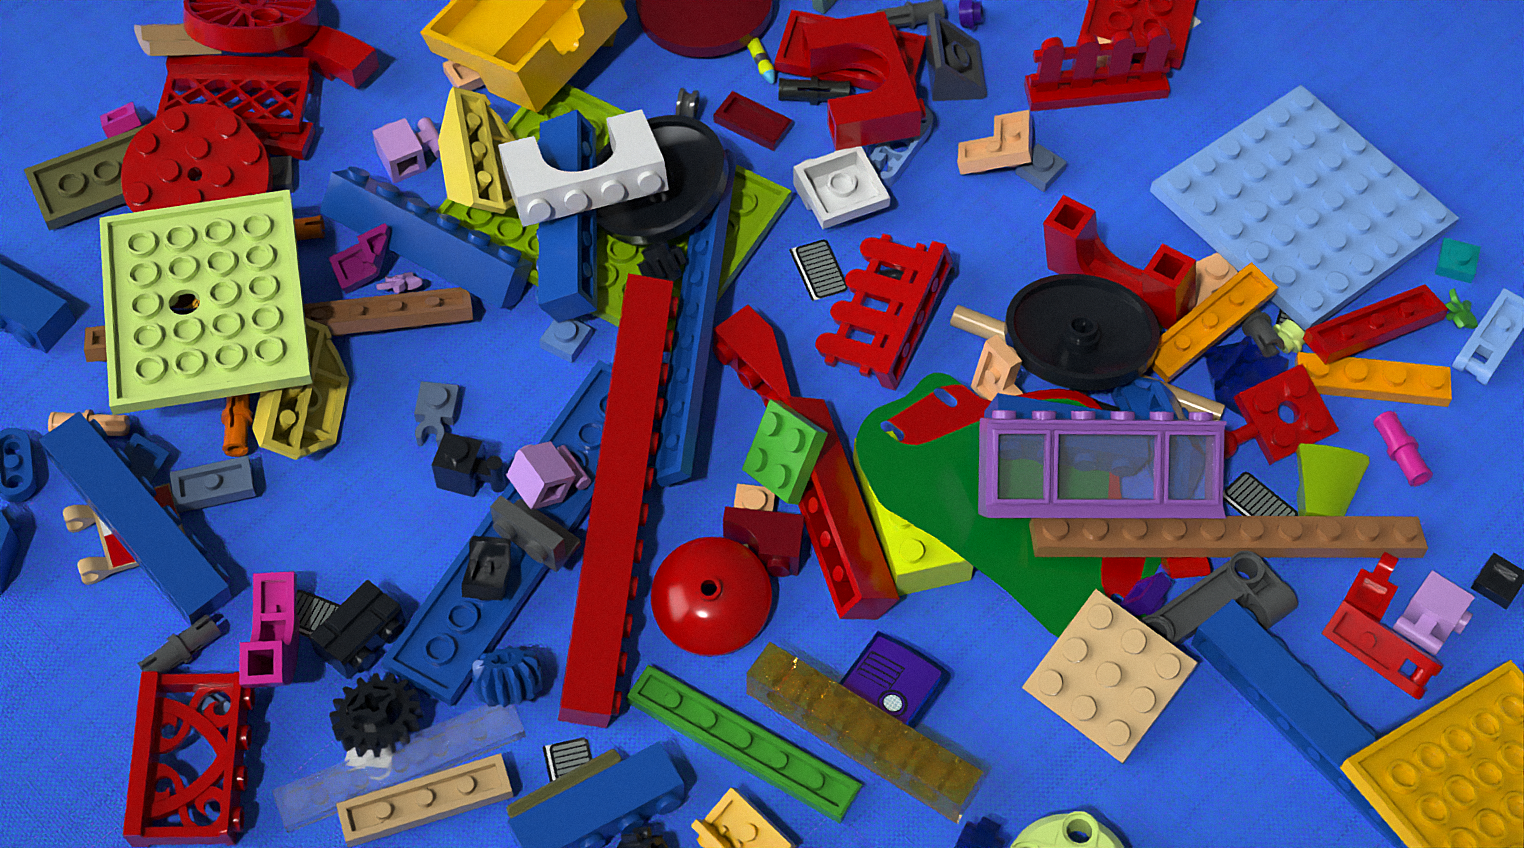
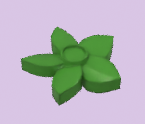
M1455 288L1449 290L1451 301L1445 303V306L1451 312L1446 314L1447 320L1451 321L1453 319L1459 329L1462 327L1469 329L1478 327L1477 320L1470 311L1472 303L1469 300L1461 302Z

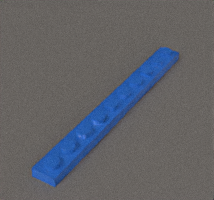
M728 148L725 149L728 158L729 170L724 192L713 210L699 224L690 229L686 254L687 263H685L652 479V481L662 487L691 478L737 161V155Z

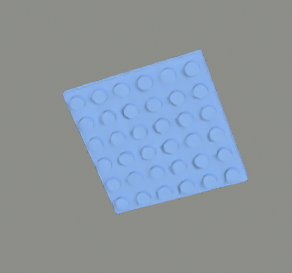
M1302 85L1296 87L1154 180L1150 188V192L1238 271H1241L1251 262L1278 286L1276 294L1270 300L1305 331L1307 328L1325 321L1456 226L1459 220L1458 216Z

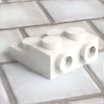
M861 146L837 150L816 159H807L793 167V185L807 211L812 209L822 229L890 206V196Z

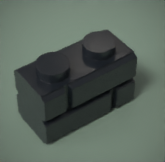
M366 580L308 637L316 654L329 665L331 664L346 679H349L356 671L362 673L367 670L375 659V652L385 643L391 644L398 639L404 630L406 620L400 605L387 594H384L371 581Z

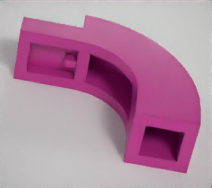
M294 571L253 573V624L250 642H240L239 685L243 688L289 686L293 681L298 659L300 617L297 615V574Z

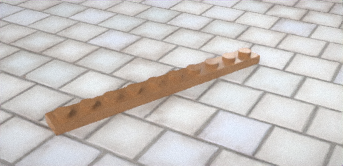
M461 287L304 304L305 318L328 326L333 336H344L349 333L367 331L381 332L386 329L404 327L419 328L424 325L440 323L455 324L461 321L473 320L470 292ZM105 326L85 328L84 353L86 362H107Z
M1414 516L1031 518L1029 523L1035 557H1232L1239 551H1251L1260 557L1381 558L1385 551L1397 558H1423L1428 550L1419 518Z

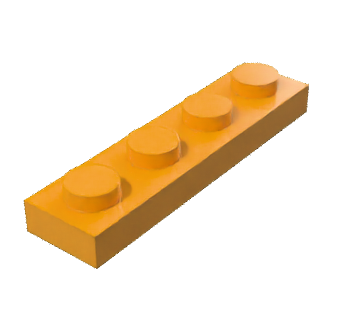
M1252 262L1249 263L1159 337L1157 352L1150 367L1168 383L1273 297L1277 292L1278 286Z
M1297 352L1295 357V366L1303 363L1319 394L1448 407L1452 400L1450 367L1344 357L1325 365L1315 353Z

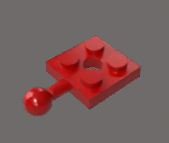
M1303 363L1250 387L1233 397L1247 424L1231 432L1224 429V460L1231 458L1235 454L1237 445L1255 438L1269 465H1272L1296 453L1299 443L1315 444L1339 431ZM1279 405L1288 406L1293 411V423H1286L1281 420L1278 415Z

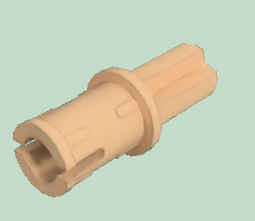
M91 409L81 413L88 422L95 419L108 436H126L129 434L130 420L127 415L94 414ZM52 411L48 419L49 432L76 413Z

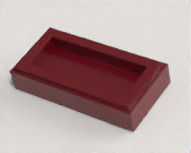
M731 91L713 114L714 123L773 152L792 129V119L734 91Z

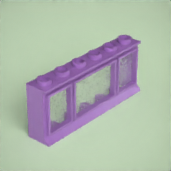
M992 410V418H980L979 515L987 518H1226L1223 508L1224 427L1227 425V421L1213 420V412H1189L1188 419H1174V412L1151 411L1149 419H1135V412L1110 411V419H1096V411H1071V418H1056V411L1034 410L1032 411V418H1016L1017 411Z

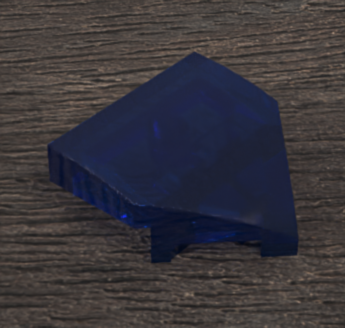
M1245 336L1238 343L1217 347L1214 344L1204 353L1215 401L1224 404L1227 409L1242 417L1243 415L1233 397L1250 387L1287 371L1289 359L1278 354L1272 357L1263 356L1259 347L1256 344L1252 345L1251 336Z

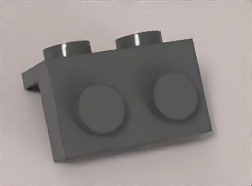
M500 495L490 506L494 530L502 538L509 539L525 550L535 561L544 563L555 572L580 547V539L539 510H531L522 499H518L513 504Z

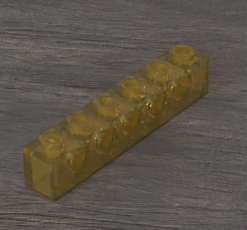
M769 642L748 670L746 688L748 695L957 824L978 793L983 771L775 644Z

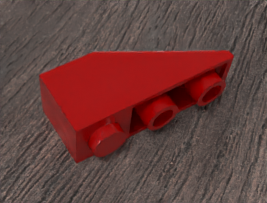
M746 305L713 329L714 346L712 349L715 356L722 364H729L737 372L739 380L747 389L751 390L753 388L762 397L765 407H767L770 399L783 401L787 396H791L773 328L749 305Z

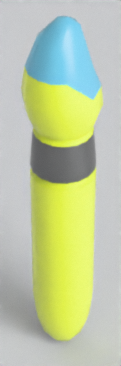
M756 37L751 40L747 47L758 66L760 75L769 83H774V66L769 62L759 38Z

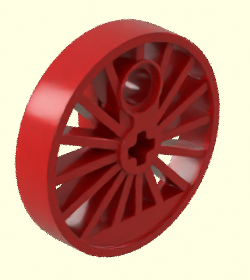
M184 0L183 23L188 36L204 46L222 51L276 53L309 39L316 33L319 27L317 0Z

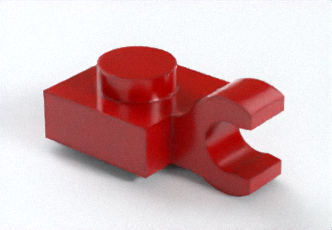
M1384 551L1373 573L1361 568L1344 600H1349L1380 622L1398 589V586L1388 582V579L1399 558Z

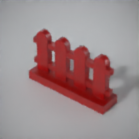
M1156 27L1151 29L1147 33L1146 39L1134 40L1133 33L1128 30L1115 33L1111 43L1099 44L1098 37L1094 34H1085L1079 37L1076 46L1064 47L1062 40L1058 37L1046 39L1041 45V50H1034L1033 52L1034 63H1038L1037 73L1025 75L1024 88L1030 112L1168 98L1170 87L1166 73H1169L1170 64L1166 60L1168 50L1175 49V37H1170L1165 27ZM1143 52L1141 62L1131 64L1133 53ZM1108 56L1106 66L1096 67L1098 57ZM1073 59L1071 70L1061 71L1063 60Z
M883 233L880 239L869 237L860 244L862 257L869 262L866 271L853 269L847 273L845 283L849 291L855 293L851 302L841 300L832 305L830 314L834 322L840 325L837 334L823 333L819 335L815 346L819 354L825 357L824 362L826 365L835 367L838 361L859 367L860 375L868 378L872 372H875L882 387L896 391L953 261L947 245L932 240L927 251L925 244L917 243L915 248L893 243L892 236ZM881 265L904 271L901 279L898 280L878 274ZM869 297L889 303L886 312L863 306L866 298ZM852 329L875 335L871 345L848 338Z

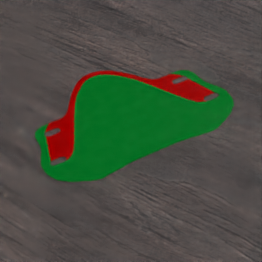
M943 373L929 374L905 397L874 409L861 424L857 433L855 447L860 467L878 501L887 510L937 538L997 583L1056 637L1059 638L1095 589L1111 599L1112 594H1118L1125 598L1137 581L1155 575L1161 563V557H1035L1029 527L1031 518H987L979 515L980 418H984V411L991 401L980 398L950 375ZM942 388L957 400V405L950 407L934 395V389ZM1058 388L1016 395L1103 410L1093 398L1073 390ZM888 421L903 432L904 439L902 441L895 440L882 430L881 423ZM998 455V498L1043 499L1044 465L1034 460L1021 458L1007 460ZM1058 464L1057 499H1121L1119 476H1114L1111 472L1100 470L1080 471L1073 466ZM1144 613L1136 616L1135 618L1141 621L1143 617H1146V615Z

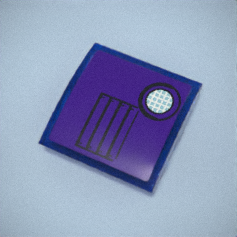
M877 631L832 693L837 702L869 715L874 726L907 740L949 682L951 674L914 648Z

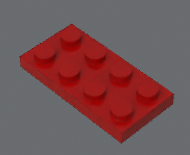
M791 9L776 55L775 71L810 78L811 76H818L820 80L850 81V86L875 90L884 83L878 75L856 68L810 75L802 52V25L838 18ZM897 30L898 49H904L907 58V73H913L916 81L926 45V36Z

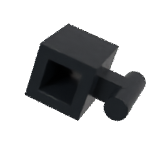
M447 432L444 433L431 464L437 488L470 497L475 496L480 481L490 483L491 489L494 492H502L506 489L503 463L499 456H491L486 461L482 441Z

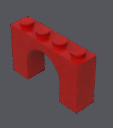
M885 11L802 25V52L810 75L856 68L870 71L884 81L880 87L867 93L828 99L827 126L836 151L920 136L921 120L926 119L923 99H917L914 75L913 73L908 74L906 70L907 58L903 48L898 49L897 46L898 35L894 24H889Z
M1065 195L1061 197L1043 222L1048 269L1058 274L1097 276L1128 288L1147 303L1153 311L1158 324L1166 329L1171 328L1195 307V259L1162 243L1144 270L1135 268L1116 257L1102 243L1097 233L1096 210Z

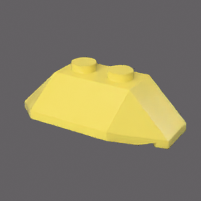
M452 87L449 92L438 139L447 198L469 207L504 214L513 208L515 203L504 175L498 145L515 141V138L501 117L490 107L491 102L485 94Z
M308 318L305 319L313 384L260 392L252 426L253 433L260 447L294 460L301 459L336 444L349 377L341 357L330 340L332 336L328 326Z

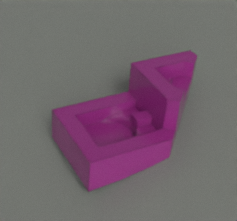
M386 223L357 236L358 244L329 257L341 289L346 294L379 275L391 232Z

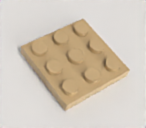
M1095 589L1022 688L1124 765L1198 666V663Z

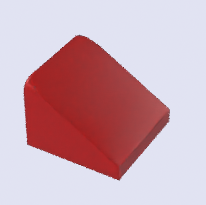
M1161 557V567L1172 579L1208 576L1211 573L1207 557Z

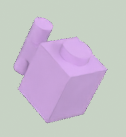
M425 117L419 120L418 127L421 131L415 134L406 118L394 123L385 124L381 128L372 131L377 154L394 184L427 171L424 158L425 151L431 149L435 157L441 158L438 145L439 133L430 118Z
M551 441L537 445L529 444L520 448L516 452L506 475L531 510L562 502L572 482L578 490L585 489L591 483V479L567 447L562 445L555 448Z
M1432 570L1392 629L1436 656L1452 631L1460 635L1471 620L1473 614L1467 611L1475 596Z

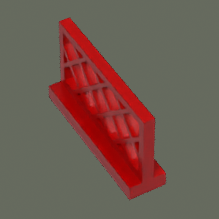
M169 55L166 61L168 75L156 118L170 108L189 104V102L203 96L207 100L203 104L225 108L238 116L251 109L254 110L258 115L250 119H243L253 132L300 133L308 95L313 94L315 85L310 57ZM175 91H187V92H185L184 94H182V95L179 96ZM209 91H216L222 93L217 96H214ZM245 92H259V93L256 94V95H254V96H252V97H250V96H249L248 94H246ZM281 93H295V94H293V95L289 96L288 98H286V97H285L284 95H282ZM235 97L243 101L231 109L224 104ZM272 97L279 102L268 109H264L260 105ZM286 110L293 114V120L275 118V116Z

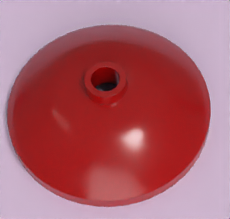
M722 537L698 538L676 548L659 566L651 588L652 611L663 634L680 649L691 654L706 657L727 655L748 645L765 626L772 605L770 579L760 559L744 545ZM707 584H714L717 587L716 592L711 596H706L702 593L703 587Z

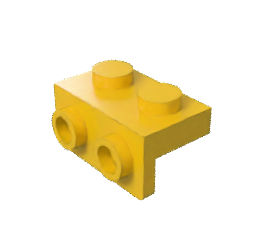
M733 787L727 791L704 820L696 819L691 825L699 834L696 840L703 848L796 847L737 788Z

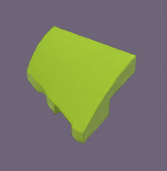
M1299 443L1296 450L1299 487L1296 492L1298 516H1345L1370 463L1369 456L1339 447Z

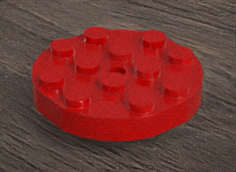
M185 104L164 111L135 134L123 158L121 186L128 207L132 212H140L272 192L273 169L267 149L240 116L215 105Z

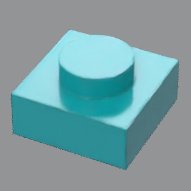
M1444 237L1440 245L1434 274L1471 284L1475 277L1481 247Z

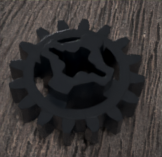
M374 673L371 682L367 683L361 677L357 678L358 687L352 689L345 686L342 689L345 698L333 700L336 711L330 712L329 717L333 725L331 727L337 741H341L345 751L355 747L358 757H363L367 750H372L374 757L378 758L380 757L381 749L388 748L393 754L396 752L395 744L401 741L405 744L411 742L408 734L409 731L417 732L420 730L418 719L423 717V711L416 689L410 688L407 679L397 683L395 674H390L385 681H382L378 673Z

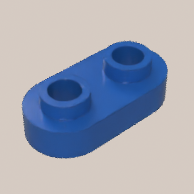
M7 428L0 431V497L8 502H21L28 499L37 487L34 446L25 431L19 428ZM13 450H19L18 453L9 455ZM22 482L18 487L12 488L16 483Z

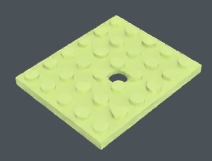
M290 189L99 218L109 407L113 415L313 384L293 201ZM193 294L200 301V304L192 313L179 315L170 309L171 306L177 303L180 295Z

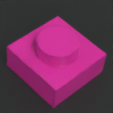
M133 102L100 116L101 126L107 138L142 125L139 112Z

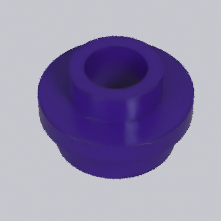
M959 1L961 27H969L970 30H976L978 23L983 22V5L981 1Z

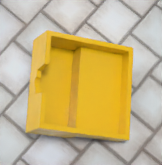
M451 0L420 33L432 53L478 72L490 93L538 113L628 17L620 0Z

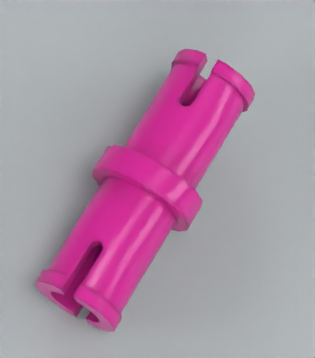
M1387 411L1376 417L1373 425L1388 446L1387 454L1391 460L1397 461L1409 485L1417 487L1429 481L1433 473L1417 450L1418 442L1413 436L1407 434L1396 412Z

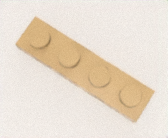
M500 753L338 802L336 806L345 842L348 848L512 798L513 792Z

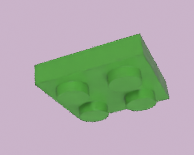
M770 399L742 470L786 503L799 505L828 433L784 402Z

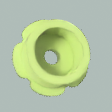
M1286 319L1281 325L1275 324L1273 326V329L1284 341V347L1280 349L1282 352L1288 354L1291 351L1293 353L1302 351V345L1306 343L1303 340L1305 333L1296 323Z

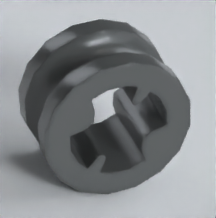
M685 88L680 89L675 115L696 119L700 98L698 90L688 93Z

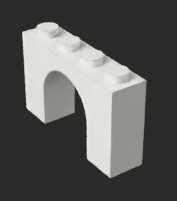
M643 110L606 118L613 155L603 164L585 171L567 172L549 166L542 158L535 136L499 144L504 175L522 226L525 227L669 190L665 161Z

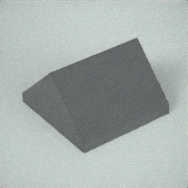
M933 11L928 15L925 45L932 101L972 100L986 97L979 41Z

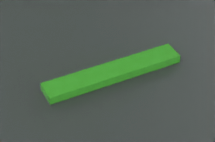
M650 665L645 668L626 696L628 704L841 824L861 791L862 784Z

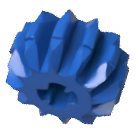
M509 645L504 649L495 648L492 653L480 655V659L472 664L474 692L477 694L478 700L487 703L489 707L502 705L503 708H506L510 704L520 705L523 700L533 699L535 693L542 689L543 676L540 660L537 658L535 651L528 650L525 646L512 648Z

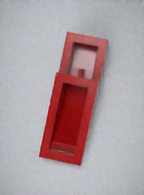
M319 25L316 33L309 39L295 46L282 49L283 52L291 57H310L312 70L330 81L337 77L355 89L379 68L375 48L342 31Z

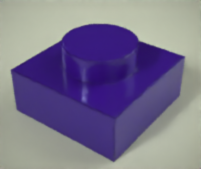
M1162 572L1137 581L1119 606L1134 617L1144 613L1146 616L1151 615L1163 605L1165 601L1163 595L1172 583Z

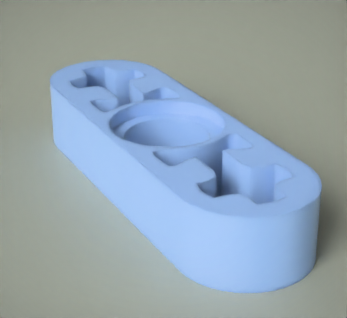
M925 107L926 119L921 120L920 136L879 143L868 158L874 170L878 172L883 169L886 160L889 162L888 170L877 174L885 189L892 187L931 134L933 114L927 107ZM894 142H903L909 148L904 152H896L889 146Z

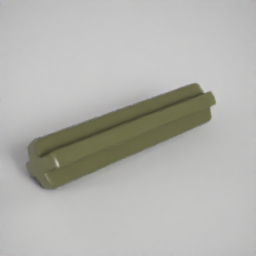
M615 749L606 751L509 804L506 808L509 818L511 819L621 762L622 758Z

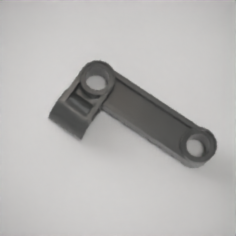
M1239 551L1228 562L1158 611L1143 617L1141 622L1175 647H1178L1195 635L1198 626L1232 599L1241 607L1249 609L1257 618L1258 624L1265 631L1297 609L1298 602L1290 587L1272 572L1260 556L1251 551ZM1236 572L1245 573L1250 579H1243Z

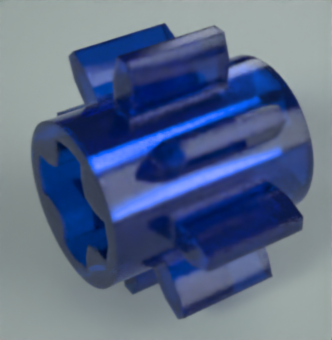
M983 816L977 825L969 820L967 821L956 842L955 848H1005L1007 840L998 836L1002 825Z

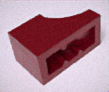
M725 506L723 538L734 540L740 544H748V549L760 559L769 575L774 577L798 576L804 534V515Z

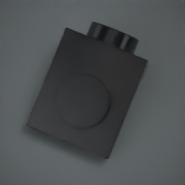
M472 536L469 541V563L462 581V597L477 598L483 601H503L511 574V541L506 538Z

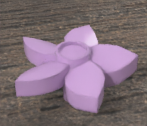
M413 272L393 277L385 275V282L376 284L377 290L393 288L394 293L401 294L405 293L404 289L412 290L421 286L422 279L414 276Z

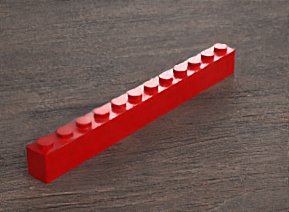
M629 273L627 276L557 721L607 728L611 715L618 716L622 691L615 690L616 676L624 677L627 652H621L620 649L622 638L629 639L633 614L626 613L627 600H635L638 577L631 576L633 563L640 564L643 540L636 539L638 526L645 527L649 507L648 503H642L643 490L650 491L654 468L647 467L648 455L655 456L659 433L653 432L652 427L653 420L660 421L664 398L657 397L658 386L665 387L669 366L667 363H662L663 352L670 353L673 330L667 329L668 318L675 319L678 297L671 296L673 281Z

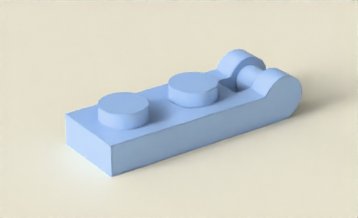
M1504 288L1458 354L1452 367L1460 372L1464 370L1477 376L1476 381L1486 386L1524 329V299ZM1476 352L1488 360L1486 363H1483L1472 356Z

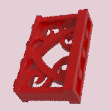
M158 671L141 672L123 836L132 847L178 844L236 845L237 832L243 831L245 821L244 808L239 806L241 791H246L248 786L247 765H243L244 750H250L252 743V729L250 725H247L248 710H253L255 707V688H243L240 686L239 672H234V674H159ZM195 692L189 706L166 698L167 693ZM214 692H223L230 697L231 705L228 712L224 715L215 714V709L220 704L218 701L210 703L205 708L203 715L198 712L202 701ZM179 720L183 722L179 732L173 738L166 739L162 736L165 726L172 725L177 730ZM194 728L210 743L217 757L196 781L185 788L179 774L170 766L159 763L161 754L169 753L181 746L188 738L191 729ZM228 728L227 742L219 730ZM224 777L223 790L215 787ZM164 778L171 779L175 786L176 794L171 796L169 786L166 791L157 792V783ZM217 801L220 803L221 812L214 823L208 826H199L190 819L188 807L194 803L198 811L205 816H208L205 807L209 802ZM179 812L180 820L184 826L152 827V824L155 820Z

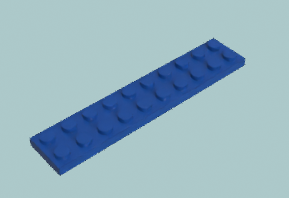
M600 360L597 361L538 443L551 441L555 448L565 445L591 479L590 485L583 490H578L572 482L562 502L537 508L541 513L573 533L591 507L612 366ZM658 389L657 397L664 398V392ZM511 482L501 495L513 504L518 499L523 500ZM491 510L472 536L502 538L493 528ZM469 539L381 661L383 669L403 680L407 679L413 686L452 707L472 678V664L480 659V655L491 651L548 569L547 565L535 561L525 550L512 541L511 574L503 601H483L477 598L462 597V581L469 563Z

